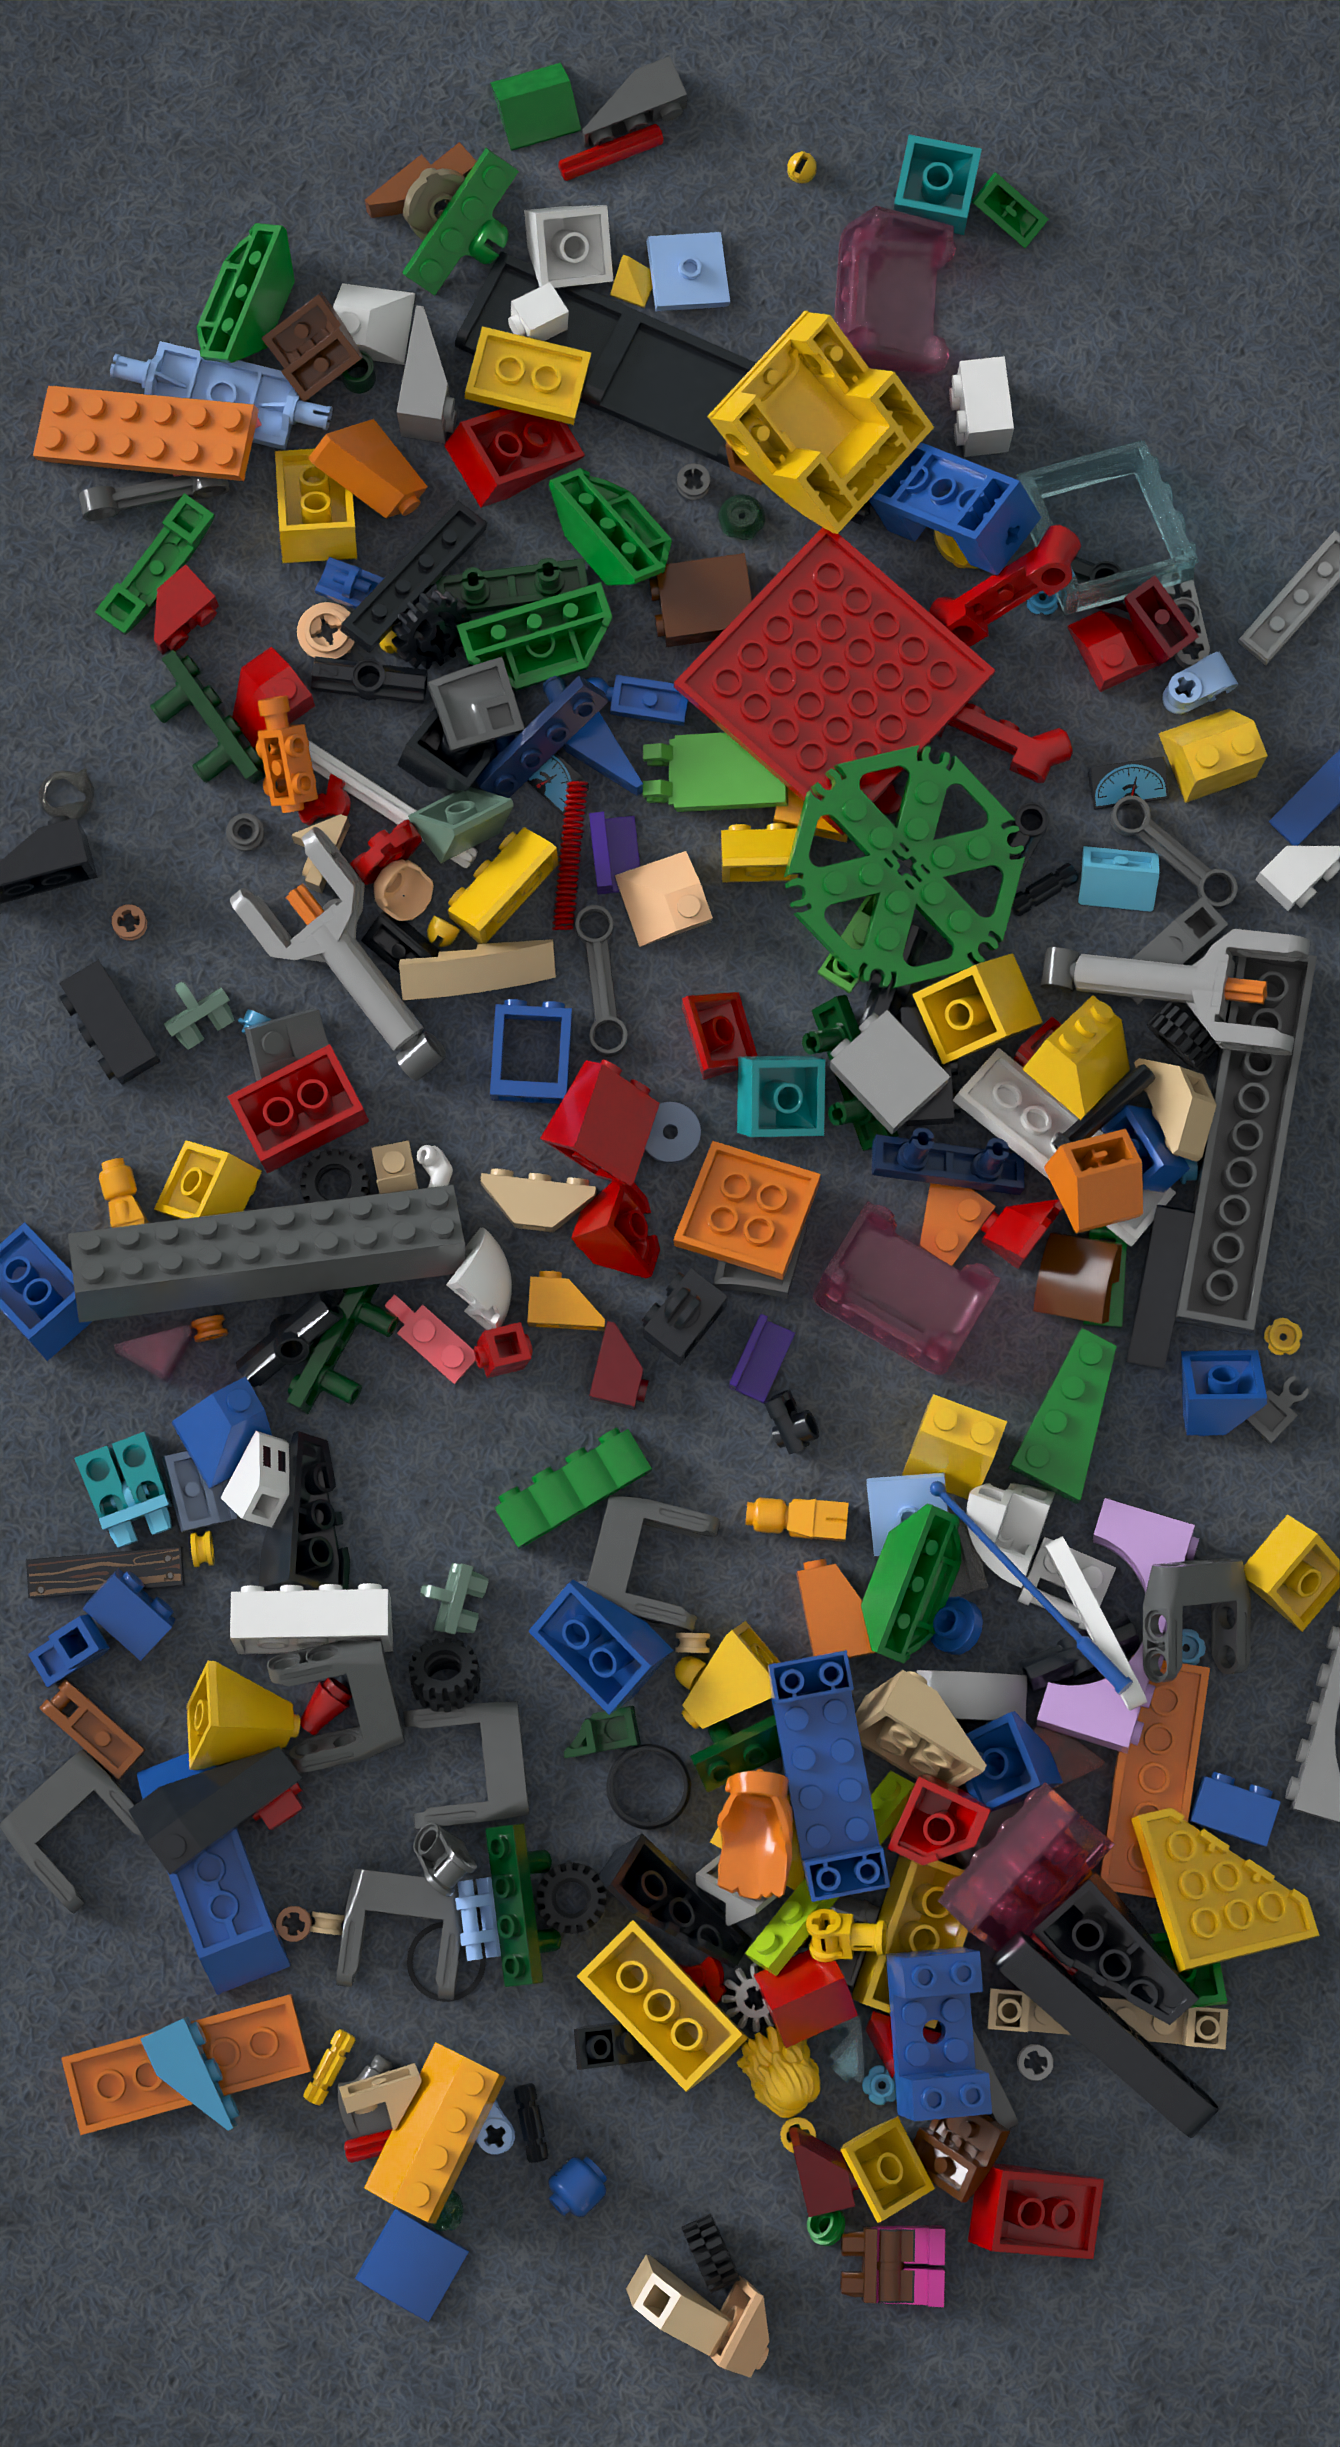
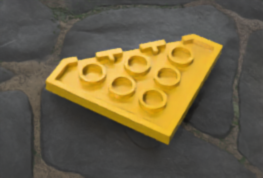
M1167 1808L1138 1815L1131 1819L1178 1972L1319 1936L1308 1898L1295 1889L1289 1890L1274 1880L1275 1876L1252 1860L1248 1859L1245 1861L1230 1851L1228 1844L1205 1829L1200 1831L1183 1820L1185 1816L1175 1809Z

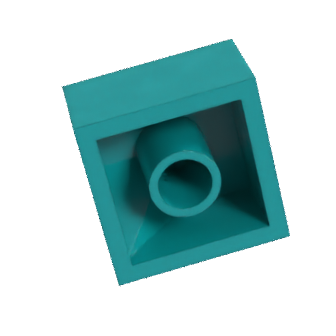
M909 134L894 202L892 221L964 235L982 149Z
M814 1056L738 1057L737 1133L749 1137L824 1136L825 1059Z

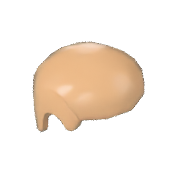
M403 859L393 861L380 871L374 882V898L377 905L395 920H413L422 914L430 903L434 887L433 881L417 864Z

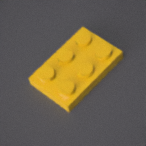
M482 326L464 399L574 425L591 359V352Z

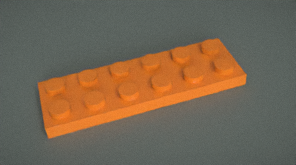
M48 386L33 456L37 460L52 463L244 481L259 409L254 404Z
M1163 1660L1160 1671L1165 1674L1167 1663ZM1182 1663V1667L1174 1680L1154 1683L1149 1680L1148 1684L1154 1685L1155 1690L1149 1708L1141 1707L1137 1721L1144 1723L1138 1746L1130 1744L1127 1754L1117 1751L1099 1875L1114 1892L1155 1898L1132 1824V1818L1150 1812L1173 1808L1185 1816L1183 1820L1186 1822L1189 1820L1210 1668Z
M292 1994L191 2021V2023L197 2021L205 2035L207 2043L201 2046L207 2059L214 2058L220 2068L223 2080L218 2083L224 2095L312 2071ZM152 2033L61 2058L80 2135L193 2104L156 2075L140 2040Z

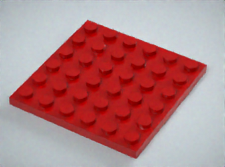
M822 527L674 682V688L801 800L805 801L806 793L810 790L813 793L811 787L817 782L824 789H831L832 782L825 773L830 769L836 770L839 773L833 767L836 764L920 745L917 750L918 756L922 748L928 746L994 676L995 669L841 535L832 533ZM897 766L864 774L859 782L860 789L874 803L905 769ZM828 815L821 816L842 836L845 834Z

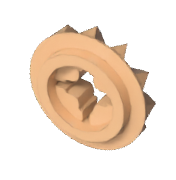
M323 602L313 605L303 613L298 622L297 637L299 644L308 656L313 658L316 656L339 659L346 653L351 652L354 641L340 631L341 623L351 614L346 608L336 603ZM321 619H325L326 624L331 629H338L337 632L333 633V645H330L324 637H316L317 634L322 632Z

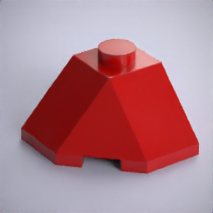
M1101 610L1067 626L1099 692L1158 666L1137 637L1131 620Z
M272 646L241 667L233 711V718L242 728L246 739L255 748L259 740L257 731L266 730L265 718L260 716L258 700L287 695L290 711L287 712L289 724L315 707L312 694L292 667Z
M611 1182L580 1212L571 1237L576 1246L584 1252L593 1264L645 1279L652 1277L660 1253L657 1235L648 1236V1225L644 1214L651 1213L648 1198L634 1182L631 1187Z
M1056 1199L1007 1206L1000 1215L993 1211L980 1229L986 1233L981 1243L1019 1269L1062 1211L1063 1206L1060 1200Z
M925 1773L918 1777L887 1849L920 1865H926L975 1847L992 1809L962 1789Z

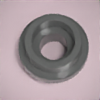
M238 814L227 825V839L235 849L251 851L257 848L263 841V824L252 814ZM242 827H250L253 832L251 837L242 839L238 835L239 830Z

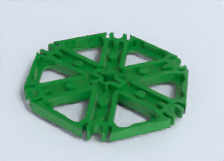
M920 745L836 764L833 767L839 773L833 769L828 770L825 775L832 782L831 789L826 790L817 782L811 787L813 793L811 790L806 793L784 877L800 875V878L792 879L785 884L786 889L798 887L802 891V898L790 903L791 908L797 909L805 905L808 907L807 911L796 912L794 916L854 979L858 978L861 965L865 966L860 973L861 982H868L871 972L873 970L878 971L881 974L879 984L881 988H885L890 984L891 973H893V984L890 989L961 972L974 966L971 961L976 964L984 962L985 959L978 952V946L982 943L993 951L999 947L998 943L1003 942L1025 857L1014 860L1009 859V856L1017 855L1024 850L1023 846L1011 847L1007 843L1008 835L1019 831L1018 826H1009L1004 829L1001 827L1005 822L1015 821L1012 815L956 756L951 758L949 769H946L950 760L948 752H943L940 755L939 763L933 764L929 760L931 750L929 746H925L919 752L918 761L917 750ZM899 766L903 767L909 775L894 826L862 792L859 782L864 774ZM953 784L962 786L986 812V825L980 829L933 840L947 788ZM828 815L866 856L824 867L813 865L809 859V851L819 818ZM900 843L904 846L906 851L899 845ZM897 858L902 861L907 859L912 861L913 864L910 866V870L913 876L908 873L900 875L897 872L900 868ZM989 866L997 867L1002 873V883L993 914L989 917L979 916L944 877ZM877 894L863 947L861 949H853L826 922L824 912L830 905ZM915 908L953 947V952L949 958L916 967L910 966L905 962L903 952Z

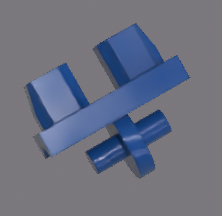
M329 557L321 579L315 588V593L356 609L384 578L362 570V568L355 565L352 566Z

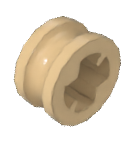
M676 1633V1638L679 1639L680 1645L675 1647V1652L710 1653V1648L706 1646V1641L710 1639V1634Z
M312 1911L315 1924L310 1926V1932L342 1935L343 1929L341 1925L345 1915Z

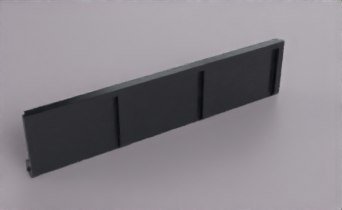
M502 251L500 252L457 332L456 348L475 356L482 326L513 334L508 322V318L511 317V301L539 288L532 264ZM580 285L554 288L569 311L568 330L545 342L591 352V359L580 402L730 468L725 448L726 440L707 416L750 371L756 362ZM869 500L850 521L859 525L863 524L865 517L870 515L871 503Z

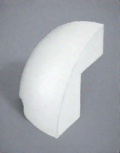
M482 1227L479 1228L465 1247L467 1258L446 1285L469 1303L464 1312L486 1330L501 1327L507 1316L512 1295V1280L503 1250L494 1237Z
M990 1483L975 1487L970 1492L966 1514L1026 1576L1055 1493L1011 1483L1006 1490L996 1488ZM968 1527L971 1541L985 1564L1002 1579L1022 1588L1023 1584Z

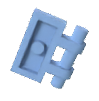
M491 1877L476 1879L478 1895L474 1894L473 1879L457 1883L459 1897L455 1898L456 1909H461L464 1933L460 1934L461 1946L465 1945L467 1961L483 1959L481 1943L485 1945L486 1958L501 1956ZM476 1907H480L482 1922L481 1931H479Z

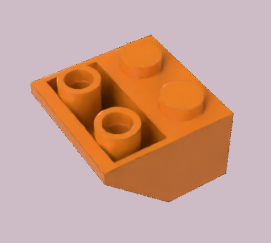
M1126 1129L1063 1144L1044 1166L1076 1234L1137 1218L1143 1214L1142 1161Z

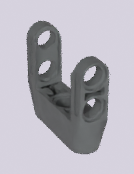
M609 1495L586 1587L649 1625L681 1633H693L697 1620L695 1615L688 1613L681 1606L626 1593V1588L642 1524L701 1538L700 1535L716 1537L721 1521L712 1515L650 1499Z
M1212 1558L1152 1565L1143 1602V1668L1150 1681L1154 1683L1168 1682L1174 1680L1182 1667L1183 1606L1211 1603V1656L1217 1668L1225 1674L1242 1673L1248 1668L1251 1656V1598L1241 1559ZM1229 1608L1235 1614L1236 1620L1233 1627L1227 1621V1611ZM1161 1615L1167 1622L1165 1635L1160 1632L1158 1625ZM1229 1646L1235 1653V1663L1233 1666L1228 1663L1226 1656ZM1161 1654L1165 1657L1167 1663L1165 1674L1160 1671L1158 1665Z
M342 1640L283 1653L271 1658L267 1662L271 1682L288 1687L347 1674L360 1726L304 1738L289 1752L291 1762L298 1772H310L368 1759L405 1742L400 1713L381 1640Z
M518 1701L464 1704V1707L459 1710L456 1706L451 1707V1712H445L444 1708L441 1707L438 1712L432 1711L431 1708L403 1712L405 1727L426 1729L463 1724H480L488 1801L430 1807L424 1812L414 1813L415 1829H421L429 1823H435L441 1827L495 1821L530 1814Z
M84 1749L69 1759L0 1823L1 1831L23 1861L73 1914L86 1902L76 1891L75 1887L46 1856L48 1852L40 1844L64 1822L62 1819L72 1810L75 1812L91 1796L97 1793L133 1834L144 1838L128 1811L137 1803L131 1796L128 1798L120 1789L121 1785Z
M355 1869L345 1911L336 1985L353 1987L354 1978L360 1971L368 1911L443 1921L436 1982L439 1987L438 1998L454 2000L462 1948L460 1934L463 1933L461 1909H456L455 1898L459 1897L457 1884L454 1886L455 1892L450 1897H446L435 1890L425 1877Z

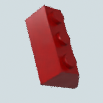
M330 1044L227 1096L267 1174L369 1122L364 1108Z

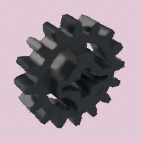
M434 590L431 598H427L424 593H421L417 604L411 601L407 603L409 608L407 613H398L397 617L402 622L392 626V631L397 635L392 639V643L397 648L396 652L405 662H409L414 668L422 664L425 669H430L433 661L442 666L446 655L452 658L456 656L454 648L456 646L463 647L457 625L469 622L472 619L466 612L467 607L449 591L442 595L438 590Z

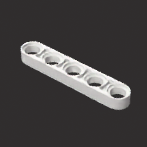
M1062 1536L1045 1544L1047 1553L1092 1641L1126 1677H1130L1133 1681L1132 1685L1120 1694L1127 1709L1131 1711L1147 1703L1145 1694L1065 1539Z

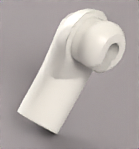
M422 1146L417 1152V1160L431 1177L428 1188L449 1185L453 1168L443 1151L436 1146Z

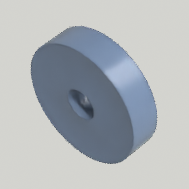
M660 1103L645 1147L647 1154L653 1159L666 1164L679 1163L688 1159L696 1151L701 1138V1127L695 1113L681 1103ZM672 1126L677 1129L678 1134L674 1139L664 1137L663 1130L666 1127Z

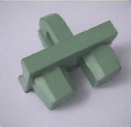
M181 981L175 985V990L187 1009L163 1024L171 1037L175 1035L189 1050L204 1040L194 1022L208 1015L218 1031L235 1020L227 1004L230 999L221 987L197 1002L187 985Z
M452 1563L445 1589L424 1584L421 1587L420 1596L441 1602L434 1627L435 1631L454 1635L456 1632H475L479 1619L478 1613L462 1609L465 1596L467 1594L483 1598L489 1579L472 1571L473 1566Z

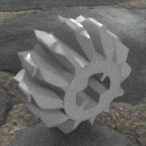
M757 1964L750 1965L751 1978L746 1979L743 1970L737 1968L735 1973L742 1981L740 1985L729 1979L724 1983L726 1987L735 1990L736 1993L735 1995H723L722 2002H736L737 2006L730 2008L726 2015L731 2018L741 2011L743 2015L737 2024L741 2029L745 2027L748 2017L753 2018L752 2028L754 2032L760 2031L759 2018L764 2017L768 2026H775L772 2017L768 2014L769 2010L763 1997L762 2002L764 2005L758 2009H755L754 2004L749 2008L744 2002L749 1997L746 1990L753 1986H756V1991L759 1990L753 1976L758 1973Z

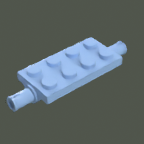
M160 341L156 355L153 359H148L147 362L115 354L113 362H116V364L111 363V378L139 383L145 389L144 394L254 404L259 409L258 418L262 425L255 429L252 442L281 450H286L292 425H295L296 422L328 430L330 425L328 420L331 421L333 408L331 406L327 407L301 400V397L280 370L238 360L234 363L204 360L200 357L199 350Z

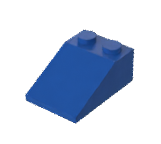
M25 1222L0 1243V1310L48 1361L92 1322L79 1323L73 1273Z
M575 1580L570 1581L528 1631L608 1715L630 1701L674 1651L648 1623Z

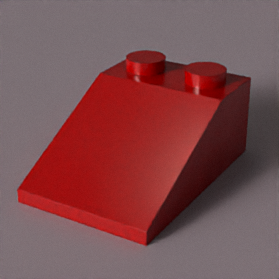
M505 408L460 422L444 445L480 508L508 499L585 456L566 423Z
M994 2163L974 2193L968 2242L994 2252L1093 2259L1104 2179Z

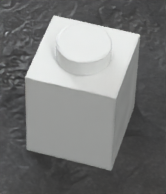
M549 282L511 301V317L508 318V322L513 334L546 341L568 330L569 311Z

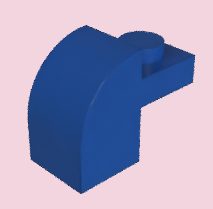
M86 1614L77 1617L49 1635V1641L28 1655L46 1686L51 1687L83 1666L89 1665L103 1656L110 1647L93 1618Z

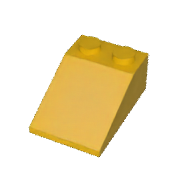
M314 449L275 451L282 563L326 561L329 557L337 560L357 559L353 494L311 463L308 457Z

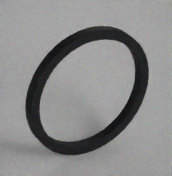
M443 1922L435 1923L423 1929L411 1943L407 1956L408 1973L415 1987L425 1996L442 2002L459 2000L475 1990L482 1980L486 1967L485 1951L481 1943L483 1959H480L479 1972L474 1982L466 1990L456 1994L454 2000L439 1999L437 1994L428 1991L420 1984L413 1969V1954L419 1941L427 1933L443 1928Z

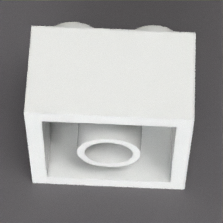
M1005 356L960 361L957 375H952V388L949 389L951 410H958L956 412L957 423L954 424L956 446L963 445L964 457L1008 452L1014 424Z

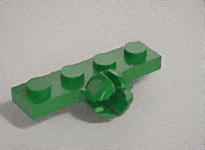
M485 148L402 273L435 296L459 259L464 255H470L481 264L492 263L499 254L493 250L492 246L486 243L487 239H490L504 249L509 237L507 227L496 220L492 213L519 171L491 150Z

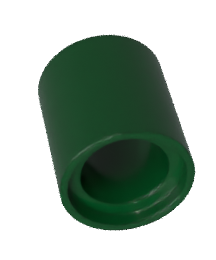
M362 350L359 351L363 358L341 374L345 387L357 394L369 391L376 381L373 360L368 353ZM356 367H363L368 370L360 378H354L349 375L350 371Z

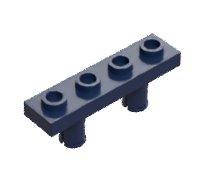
M558 676L547 679L542 688L550 704L517 737L514 734L494 740V746L498 755L476 779L479 787L487 792L510 798L609 702L605 692L581 676H578L568 687L566 682Z
M917 1128L910 1139L876 1134L872 1141V1175L1014 1195H1021L1024 1190V1159L1016 1153L1007 1152L1009 1146L1006 1141L1000 1138L989 1140L985 1149L933 1142L934 1134L929 1129Z

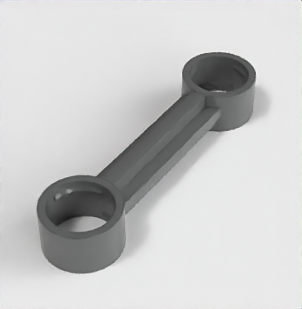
M181 475L116 489L111 486L92 487L82 491L79 494L83 519L95 521L114 517L122 510L177 500L184 493L189 497L194 496L198 499L224 495L229 492L230 487L226 479Z
M1125 796L1115 804L1110 813L1112 828L1118 834L1125 837L1137 836L1197 887L1198 899L1204 896L1215 909L1224 908L1234 900L1238 890L1234 876L1223 869L1211 870L1150 819V808L1142 798L1138 796ZM1125 804H1133L1139 807L1144 817L1142 826L1136 829L1123 827L1117 817L1118 809ZM1212 876L1224 878L1229 885L1230 892L1228 898L1222 902L1208 899L1204 892L1206 879Z
M591 905L579 912L575 922L576 933L579 939L586 945L595 1022L591 1026L589 1034L590 1043L594 1051L599 1055L613 1057L625 1049L628 1041L626 1026L617 1016L608 940L611 938L614 930L613 918L604 907ZM593 913L603 915L609 923L607 933L600 938H590L581 929L583 920ZM603 1024L614 1025L622 1033L621 1043L610 1050L602 1049L594 1040L595 1031Z

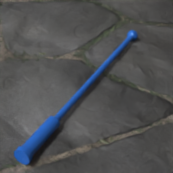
M933 1482L930 1485L931 1494L940 1497L1075 1639L1079 1651L1113 1685L1115 1692L1118 1695L1125 1692L1132 1685V1679L1126 1677L1088 1636H1082L945 1492V1485L942 1482Z

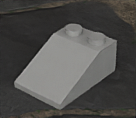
M416 305L397 407L400 433L403 437L445 443L447 432L453 433L455 430L457 411L454 410L455 398L449 395L448 383L424 306Z

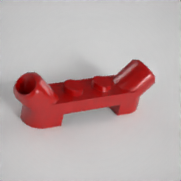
M1062 525L1049 526L1036 548L1003 568L998 576L992 575L956 599L946 596L938 597L931 605L929 613L970 647L989 636L988 624L1040 591H1043L1050 597L1065 588L1072 579L1071 563L1081 548L1080 539L1075 533Z
M967 703L948 723V725L1013 755L1009 770L1037 783H1044L1051 767L1069 761L1073 754L1069 736L1061 728L1029 737L1019 732L1020 728L1014 723L1004 719H1000L997 722L985 716L986 712L983 709ZM946 727L937 736L942 737Z

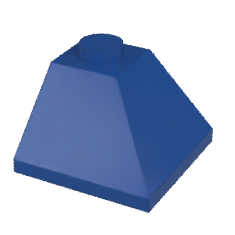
M1258 1350L1181 1351L1183 1417L1187 1436L1226 1435L1267 1405V1394Z
M246 1376L212 1393L171 1422L209 1489L232 1477L255 1431L272 1436L265 1409Z
M1015 1711L1007 1713L966 1734L987 1766L983 1773L967 1781L965 1785L969 1795L992 1809L991 1812L1033 1798L1063 1783L1049 1746Z

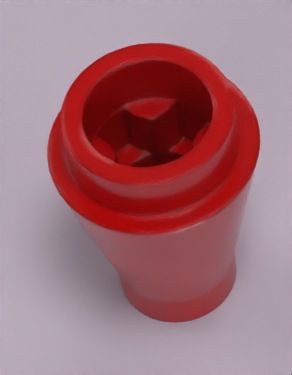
M333 1677L327 1678L324 1682L319 1681L303 1715L300 1717L301 1727L316 1736L320 1729L350 1706L348 1701L352 1697L351 1691Z

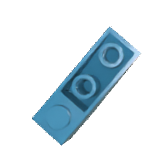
M185 2017L140 2039L153 2069L160 2079L229 2131L238 2126L234 2118L240 2116L232 2096L230 2094L224 2096L218 2082L223 2080L222 2073L214 2058L208 2060L201 2045L207 2042L197 2021L191 2023L189 2017Z

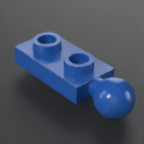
M616 675L614 687H610L600 677H589L586 679L605 692L609 702H611L610 715L681 726L685 725L689 700L674 688V683Z

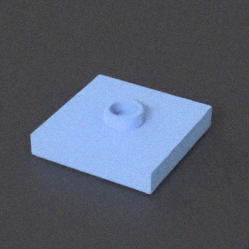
M721 232L648 236L646 242L656 311L729 306L730 296Z
M945 1473L867 1478L874 1556H880L888 1532L927 1503L948 1512V1505L940 1497L933 1496L930 1492V1485L935 1481L942 1482L945 1485L946 1492Z

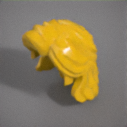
M769 2026L766 2028L768 2038L758 2032L755 2034V2039L749 2038L748 2042L745 2041L742 2044L743 2057L737 2060V2065L742 2068V2072L747 2074L751 2080V2087L755 2092V2098L760 2103L766 2105L779 2117L791 2118L801 2113L808 2103L815 2101L818 2097L821 2086L819 2068L814 2059L810 2058V2048L806 2040L785 2049L777 2028Z

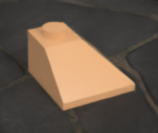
M686 851L615 875L639 947L711 923L713 919L701 883Z
M739 2276L740 2280L734 2283L720 2310L733 2321V2324L715 2355L710 2357L718 2366L751 2378L754 2370H759L765 2363L769 2352L767 2346L770 2341L764 2297L745 2278Z

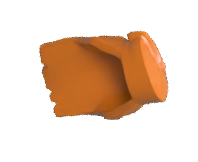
M757 1769L756 1771L737 1773L728 1778L725 1790L731 1794L717 1820L722 1837V1851L718 1864L717 1882L720 1888L730 1893L738 1892L741 1897L760 1900L762 1896L771 1898L775 1895V1897L780 1898L784 1895L792 1861L793 1813L792 1807L787 1800L789 1779L784 1775Z

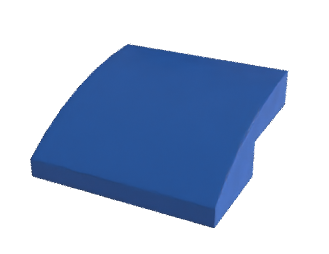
M395 2208L355 2279L393 2303L429 2322L469 2251L458 2243L432 2230L423 2222Z

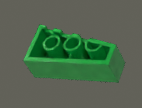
M1083 1328L1078 1332L1008 1469L1075 1504L1081 1501L1116 1345Z

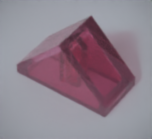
M188 1324L115 1344L114 1347L116 1353L159 1379L168 1382L195 1335L193 1328Z

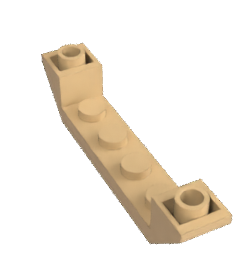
M990 1988L987 2029L1071 2035L1021 1990ZM1099 1997L1148 2042L1226 2049L1228 2009L1206 2006L1189 2008L1171 2025H1168L1128 2002L1127 1999Z

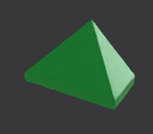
M994 172L971 201L1024 248L1029 245L1049 220L996 172Z

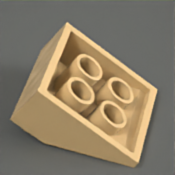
M902 1670L864 1697L856 1712L861 1746L915 1779L928 1773L955 1787H959L983 1773L987 1766L939 1693L927 1685V1680L915 1672Z

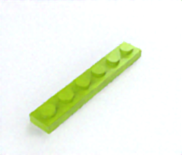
M891 1770L871 1794L880 1845L898 1824L915 1786V1783ZM804 1878L745 1954L754 1963L777 1976L810 1935L806 1928L807 1917L818 1909H830L839 1897L812 1902L806 1878Z

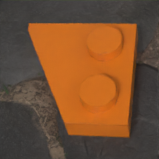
M930 1183L919 1246L948 1268H951L996 1206L973 1189Z

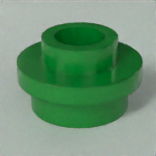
M838 2210L808 2217L807 2230L810 2237L821 2246L835 2244L842 2237L845 2230V2217L843 2213Z

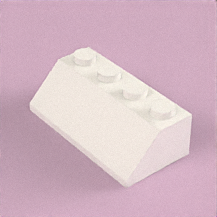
M373 1583L360 1584L357 1590H343V1586L337 1584L320 1585L319 1590H303V1586L284 1585L280 1587V1591H264L262 1586L241 1587V1592H231L230 1639L238 1654L287 1653L342 1640H381L384 1652L393 1651L391 1597L388 1589H382L380 1584Z

